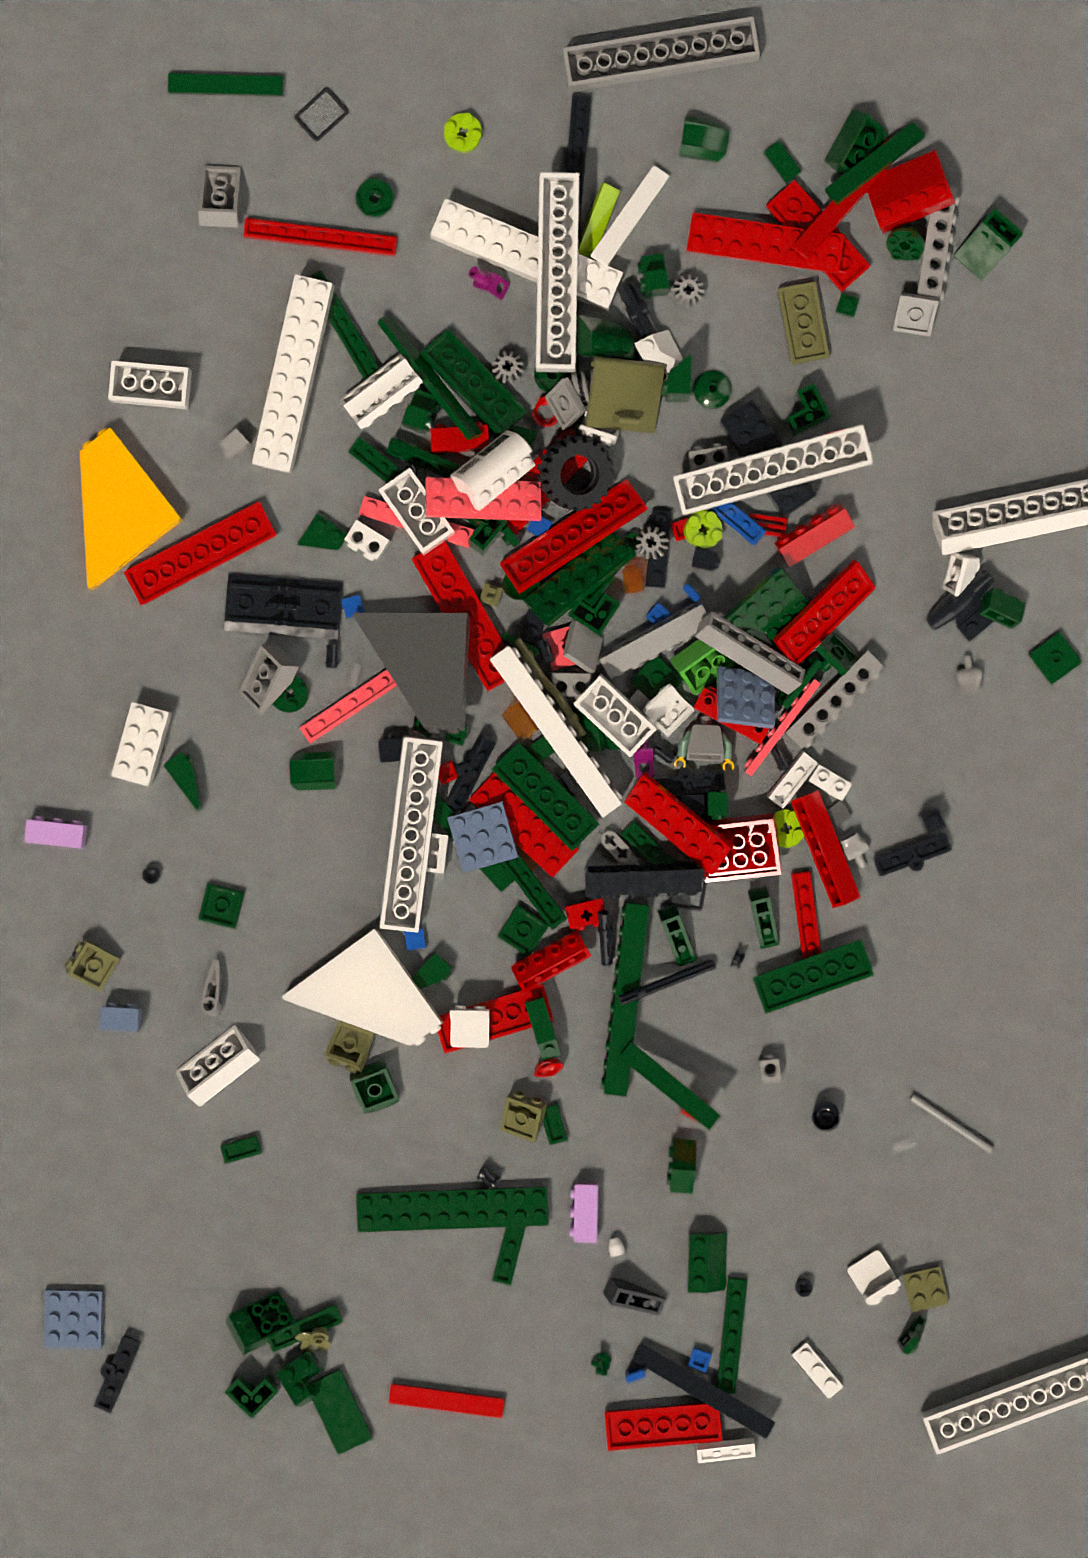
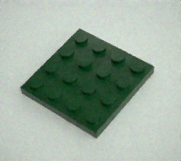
M778 566L730 610L723 619L783 656L784 654L773 639L809 602L783 569Z

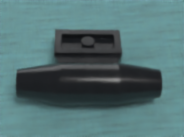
M983 570L975 575L974 579L959 596H954L950 593L925 619L928 625L936 631L955 620L956 628L967 642L972 641L994 622L979 614L982 603L980 598L994 582L993 577L989 572Z

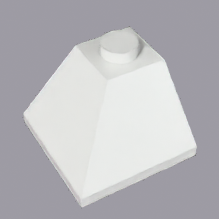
M669 330L652 334L634 343V348L642 362L663 364L665 367L664 375L672 371L683 360Z
M962 552L951 553L942 588L954 596H959L974 579L976 572H978L980 558Z

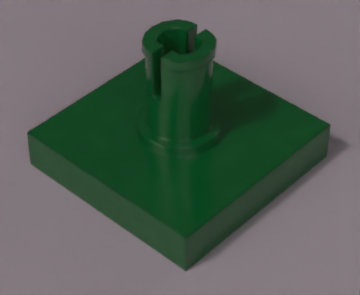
M833 631L816 648L824 657L821 661L823 664L820 667L823 672H827L833 666L844 676L859 659Z

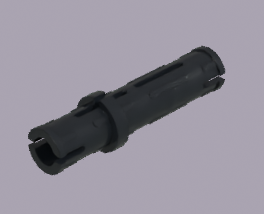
M603 909L597 912L599 922L597 932L600 937L601 964L603 966H610L613 964L611 932L613 929L610 925V911Z

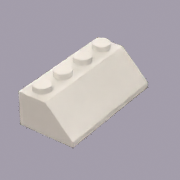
M600 675L574 703L585 716L629 757L658 728L603 675Z
M234 1025L175 1072L187 1096L200 1107L257 1063L260 1058L240 1029Z

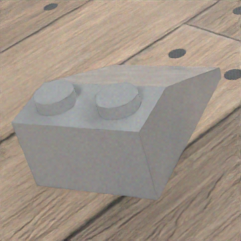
M202 165L198 206L200 226L238 228L241 167Z
M260 645L239 694L259 714H263L292 683L299 666L279 646Z

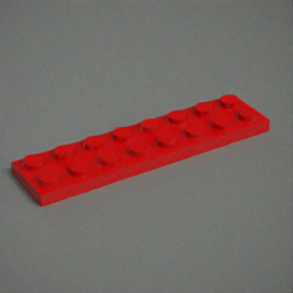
M692 212L686 252L839 274L845 235L831 233L807 260L792 249L795 242L807 229Z
M627 479L610 489L606 497L602 496L600 498L602 502L598 505L594 503L591 509L583 508L582 511H577L499 563L519 594L648 510L644 501Z
M260 501L133 566L124 571V574L140 605L144 606L277 537V534Z
M444 541L425 555L420 553L411 558L441 612L467 613L470 617L468 658L486 690L489 692L506 682L490 660V658L502 651L506 646L446 542Z

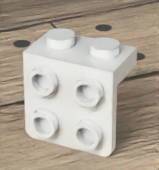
M586 411L582 424L579 426V434L592 440L593 438L600 440V444L608 447L611 444L615 445L620 430L585 427Z
M671 684L662 687L658 695L653 700L648 701L643 709L646 716L667 737L695 711Z
M455 1005L454 1008H451V1046L488 1047L490 1009H485V1006H474V1009H466L465 1005Z
M874 1250L847 1268L848 1274L869 1306L871 1304L877 1305L883 1300L882 1297L887 1294L892 1295L896 1293L901 1286V1283L879 1250Z

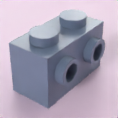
M106 1002V1005L100 1007L99 1030L140 1031L142 1007H137V1004L125 1003V1006H118L116 1002Z

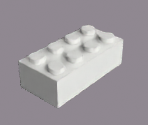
M112 361L108 399L113 403L188 409L192 371L186 367Z
M411 468L379 489V492L423 555L455 534L445 518L426 517L425 489Z
M135 702L131 703L111 776L145 786H152L171 720V712Z

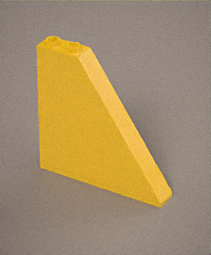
M111 428L101 430L97 434L98 437L96 439L87 441L83 444V449L80 450L87 586L90 590H95L183 521Z

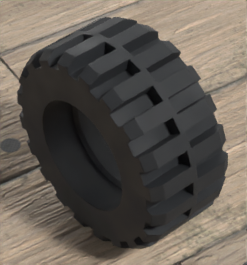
M566 435L563 437L564 439L558 438L554 440V445L549 444L545 448L547 450L546 454H541L540 456L542 463L537 466V470L540 471V475H537L538 482L541 483L540 488L550 501L560 507L575 511H582L583 508L591 509L593 508L592 504L598 505L602 502L600 498L608 495L609 492L606 491L608 486L612 487L613 481L610 480L611 476H614V470L611 469L613 465L612 459L608 458L609 453L606 449L602 448L601 444L587 437ZM582 455L589 461L591 468L590 477L587 483L580 489L575 491L568 490L561 482L560 473L562 466L570 457Z

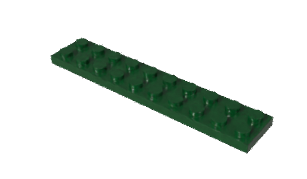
M547 1186L493 1188L491 1191L488 1188L356 1193L357 1233L549 1226Z

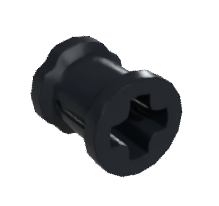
M488 1165L476 1177V1179H480L488 1185L490 1191L502 1178L500 1175H495Z

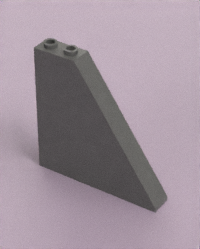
M353 613L354 619L423 727L429 733L447 731L448 733L457 734L459 731H465L470 617L468 614Z

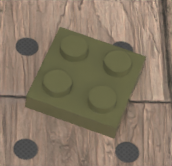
M940 1265L902 1274L911 1312L949 1304Z

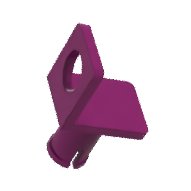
M476 266L470 268L468 272L469 277L474 279L473 287L487 291L499 300H503L510 286L508 281L498 274L479 269ZM502 283L503 289L500 293H497V285Z
M648 739L634 753L636 778H640L644 774L639 771V766L643 763L648 764L650 767L647 774L654 777L653 748H649Z

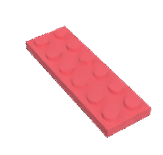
M426 477V517L540 521L541 483L516 481L478 511L475 510L468 495L458 491L452 478Z

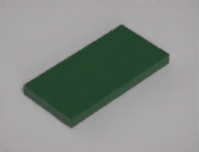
M341 1368L310 1382L318 1396L312 1401L338 1455L373 1439Z

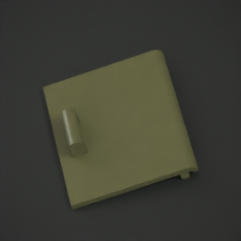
M594 356V361L591 362V366L594 368L585 427L655 434L665 371L664 365Z

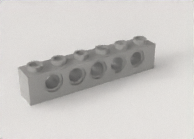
M950 187L956 203L948 206V211L946 212L939 210L929 214L927 217L924 236L925 248L921 255L915 295L939 298V302L943 301L945 289H942V283L946 282L948 270H945V264L949 263L951 251H948V245L952 244L954 232H951V226L955 225L957 213H954V207L958 206L960 194H957L956 187ZM936 223H943L945 230H938ZM933 242H940L942 249H935ZM930 261H937L939 263V268H932L930 266ZM927 280H934L936 282V287H929L927 285Z
M866 651L844 676H841L785 734L800 749L804 747L809 748L815 742L813 738L818 733L820 735L828 729L827 724L831 720L836 721L842 715L840 711L845 706L847 708L856 701L854 697L858 693L863 694L869 688L868 683L872 679L877 680L883 674L881 670L884 666L869 651ZM860 669H865L868 673L867 678L864 680L858 676ZM847 682L854 685L852 693H847L844 689ZM833 696L840 698V705L837 707L831 704ZM820 709L825 710L827 713L825 720H820L817 717V712ZM806 723H810L813 726V732L810 734L805 733L803 730Z

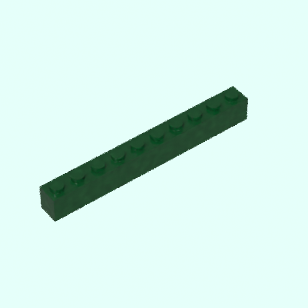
M626 902V906H622L621 918H624V924L619 926L618 937H622L621 945L617 944L616 956H620L619 964L615 963L614 975H617V983L613 982L612 994H615V1000L610 1002L609 1013H613L612 1021L608 1020L607 1032H611L610 1040L606 1039L605 1051H608V1059L603 1061V1070H606V1076L601 1078L600 1089H604L605 1095L627 1097L630 1066L619 1057L634 1040L638 1002L635 1000L622 1005L619 995L631 991L633 987H640L649 905Z

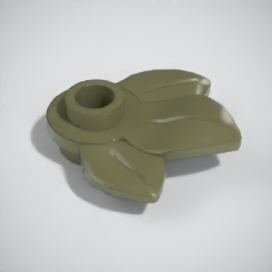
M316 1327L312 1329V1332H301L295 1336L296 1340L302 1342L300 1348L304 1352H314L317 1349L326 1351L331 1346V1342L328 1340L329 1334L322 1327Z

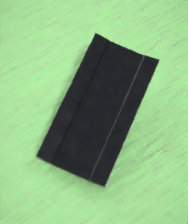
M228 574L224 631L338 640L343 583Z

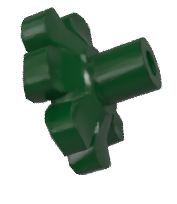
M607 1351L597 1353L596 1359L591 1360V1366L596 1367L595 1373L597 1375L607 1376L610 1369V1364L608 1363H611L612 1360L608 1356Z

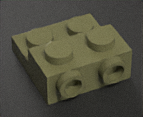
M84 938L83 942L79 941L75 946L74 951H76L74 957H69L64 967L67 969L65 971L70 977L101 992L120 958Z
M339 1021L324 1056L329 1060L328 1063L334 1067H338L340 1064L345 1066V1069L351 1073H356V1071L362 1072L369 1057L368 1051L375 1034Z
M521 1090L511 1091L506 1097L500 1130L535 1143L538 1140L540 1125L544 1120L547 1103L542 1102V1098L538 1096H525V1093Z

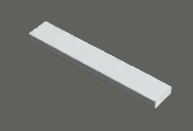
M656 166L651 168L592 252V258L606 267L609 265L669 179L668 174Z

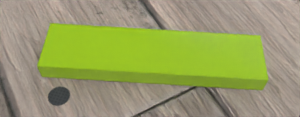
M601 183L578 242V254L594 260L591 254L602 239L620 190L606 183Z

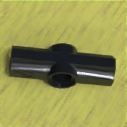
M630 282L618 288L617 291L626 306L627 315L631 322L635 324L641 338L644 339L658 333L649 316L650 312L645 302L638 295L633 283Z

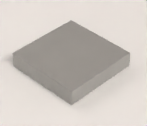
M900 292L892 330L931 337L939 298Z
M568 377L562 379L545 396L563 430L568 429L586 411Z
M573 621L570 624L563 656L588 673H593L596 670L603 639L578 621Z

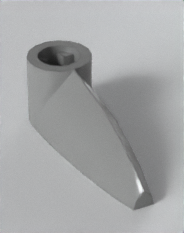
M213 960L201 999V1010L209 1016L216 1017L222 1012V1004L219 1002V960ZM212 1004H214V1008H211L210 1010L209 1006H212Z

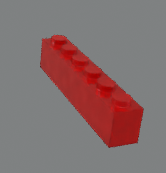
M819 790L792 800L791 804L832 908L844 906L861 898Z

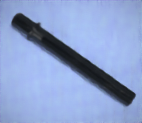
M709 959L644 986L633 987L631 991L619 995L620 1003L625 1005L635 1000L639 1002L650 994L716 968L715 961Z

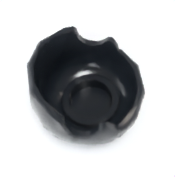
M822 1101L814 1106L811 1118L817 1129L823 1132H830L838 1127L841 1114L835 1104Z

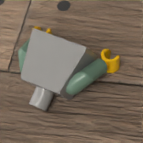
M701 717L700 725H693L692 730L687 731L680 740L677 753L679 758L675 760V767L679 760L683 761V768L686 766V760L722 762L721 766L724 771L725 764L731 763V770H733L734 764L730 761L732 758V744L727 735L721 732L720 726L712 725L711 717Z

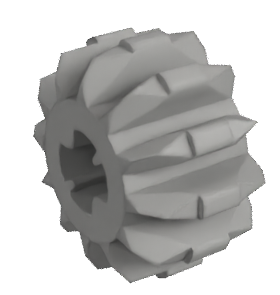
M688 274L686 280L682 275L680 276L681 282L677 280L674 282L677 287L672 288V292L677 294L673 298L674 300L680 298L678 303L680 306L683 302H686V308H689L690 302H692L693 306H697L696 300L702 301L701 295L705 293V290L700 289L704 285L703 282L697 283L699 277L696 276L694 280H691V274ZM687 287L693 290L690 295L686 294L685 290Z
M503 351L504 357L502 358L497 354L496 358L498 361L492 362V365L496 366V368L492 369V372L498 373L496 375L497 380L503 376L502 383L505 384L507 378H509L512 384V377L519 380L520 376L517 373H524V370L519 368L524 366V362H518L521 358L520 355L513 358L514 351H511L509 356H507L506 351ZM506 363H510V366L513 365L511 371L503 369L506 367Z
M648 527V533L643 530L641 531L643 538H636L638 541H641V543L636 545V548H642L639 554L644 555L646 553V559H649L652 555L653 559L656 560L657 553L664 556V553L661 551L662 548L668 550V546L663 545V543L669 542V539L663 538L666 533L664 531L659 533L658 527L654 531H652L651 527ZM654 538V541L657 543L655 546L652 545L653 548H651L648 542L649 540L653 541L652 539Z

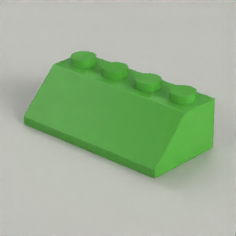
M699 639L670 659L675 670L694 696L704 686L707 687L717 680V668L719 666L733 668L738 664Z

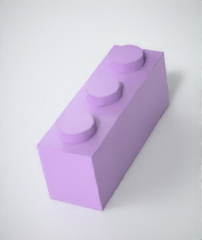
M33 816L32 819H26L24 842L82 849L85 848L87 825H82V821L71 820L70 823H63V819L52 818L51 821H44V817Z
M575 1182V1187H571V1198H574V1206H570V1218H574V1225H570V1237H574V1242L597 1243L598 1182Z

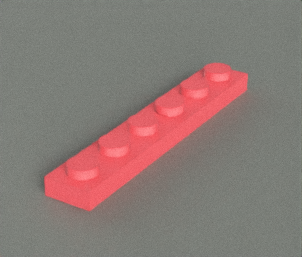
M364 496L359 515L404 528L388 503ZM448 522L455 534L445 541L469 548L468 539L474 533V529Z
M815 679L812 682H808L800 698L797 697L791 704V710L788 713L785 711L779 718L781 722L777 728L773 727L767 734L769 737L767 742H762L756 749L758 754L755 758L750 757L744 765L746 768L744 772L749 776L754 774L821 683Z

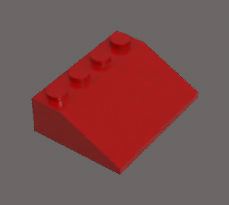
M936 150L885 171L867 192L879 228L883 234L956 203Z
M775 813L705 821L734 845L713 875H710L703 869L705 883L782 875Z

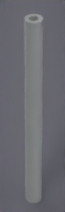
M915 1094L910 1097V1101L988 1153L992 1152L993 1146Z

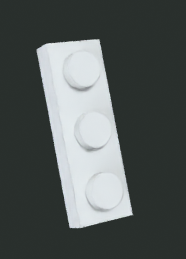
M802 751L767 797L784 809L819 763Z
M806 1341L791 1353L828 1399L843 1388L841 1382Z
M754 1438L696 1444L698 1463L756 1457Z

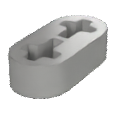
M613 831L603 833L601 837L603 846L619 862L628 861L631 857V850ZM607 834L609 836L614 835L613 841L617 844L616 846H613L611 843H605V836ZM618 846L621 850L627 849L626 858L618 857L619 852L616 850Z

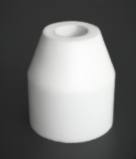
M619 1237L609 1240L608 1248L611 1257L626 1254L624 1245Z

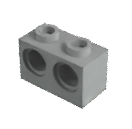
M719 443L710 445L711 448L703 449V446L691 448L692 451L688 452L690 472L729 462L727 446H722ZM720 453L723 456V461L720 463L715 462L713 455ZM701 456L704 459V464L701 466L696 465L694 458Z
M552 673V684L556 687L557 683L565 682L567 690L561 693L566 701L567 697H575V701H577L584 692H577L575 685L578 682H584L587 690L590 687V673Z

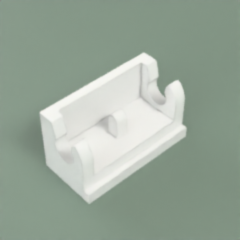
M431 833L427 872L445 873L449 835Z

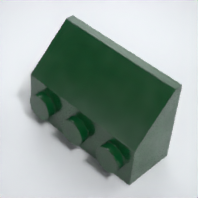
M851 110L824 161L833 170L844 175L878 149L885 141L888 132L868 113Z
M576 315V355L624 360L634 359V339L622 323Z
M687 355L668 373L667 379H663L662 397H665V402H689L691 395L692 355Z
M688 1231V1293H712L725 1290L727 1232Z

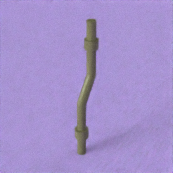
M521 637L514 641L522 653L521 657L523 660L528 662L539 681L562 708L567 716L566 720L574 727L580 737L584 736L586 731L580 724L578 715L573 713L562 694L545 676L534 659L535 655L531 649L528 650Z

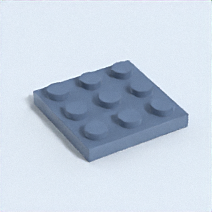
M719 666L717 668V721L773 729L775 726L774 686L749 670Z
M503 802L447 818L463 873L519 857Z
M46 1289L44 1301V1348L101 1349L103 1338V1290Z

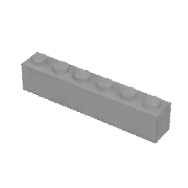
M699 600L599 654V659L610 679L613 677L619 678L625 674L626 670L630 668L636 669L642 665L641 662L647 659L653 660L659 656L658 653L673 649L676 646L675 644L681 641L686 642L693 637L692 635L696 634L698 623L707 616V613Z
M711 611L698 623L695 634L696 638L789 695L802 684L805 669Z

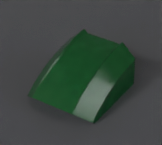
M685 115L679 157L719 163L726 155L729 130L724 124Z
M335 751L295 753L289 760L290 784L296 791L337 789Z
M377 1060L365 1065L362 1072L356 1071V1073L349 1074L350 1083L363 1113H374L393 1106L400 1101L385 1061Z

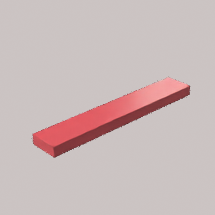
M386 669L301 726L300 730L311 744L397 685Z

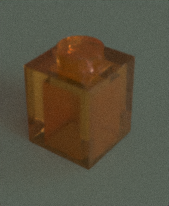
M637 565L626 566V570H622L624 594L643 593L642 569L637 568Z

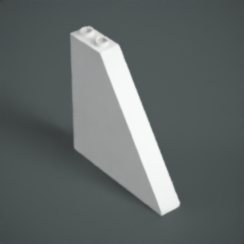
M373 929L282 996L284 1000L410 1046L414 1044L418 1046L426 1040L425 1036L430 1032L432 1035L442 1029L440 1025L444 1023L423 992L414 983L412 977L378 929Z

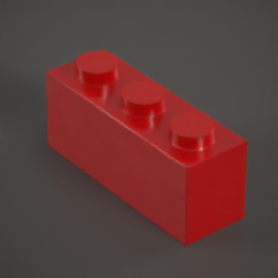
M476 422L475 424L481 430L482 435L471 440H467L455 424L454 427L446 428V425H435L434 428L430 429L432 454L482 451L489 445L488 425H484V422Z

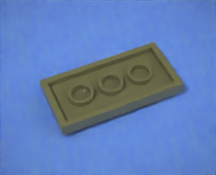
M816 282L777 289L791 365L828 359L830 356Z

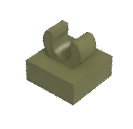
M485 583L479 601L498 607L503 588Z

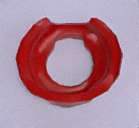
M545 396L540 397L537 400L532 417L541 427L554 426L558 422L555 415L549 420H544L538 414L540 406L549 405Z
M555 1057L542 1060L536 1064L534 1076H554L563 1069L564 1064Z

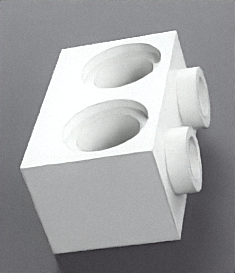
M358 520L355 521L344 539L348 542L346 546L354 551L358 549L363 551V556L372 562L374 559L380 560L390 543L387 538ZM357 532L363 533V540L360 542L353 540V536ZM374 542L380 545L377 552H371L369 549L370 545Z
M819 764L807 780L840 801L844 799L852 785Z

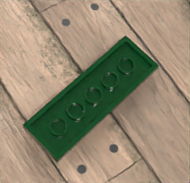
M449 329L444 331L421 351L420 355L498 436L509 430L528 412Z
M613 532L564 566L523 600L524 604L547 627H550L632 560L636 553Z
M519 742L491 769L571 851L600 825Z
M858 939L754 976L752 979L763 1010L767 1014L874 976L862 939Z

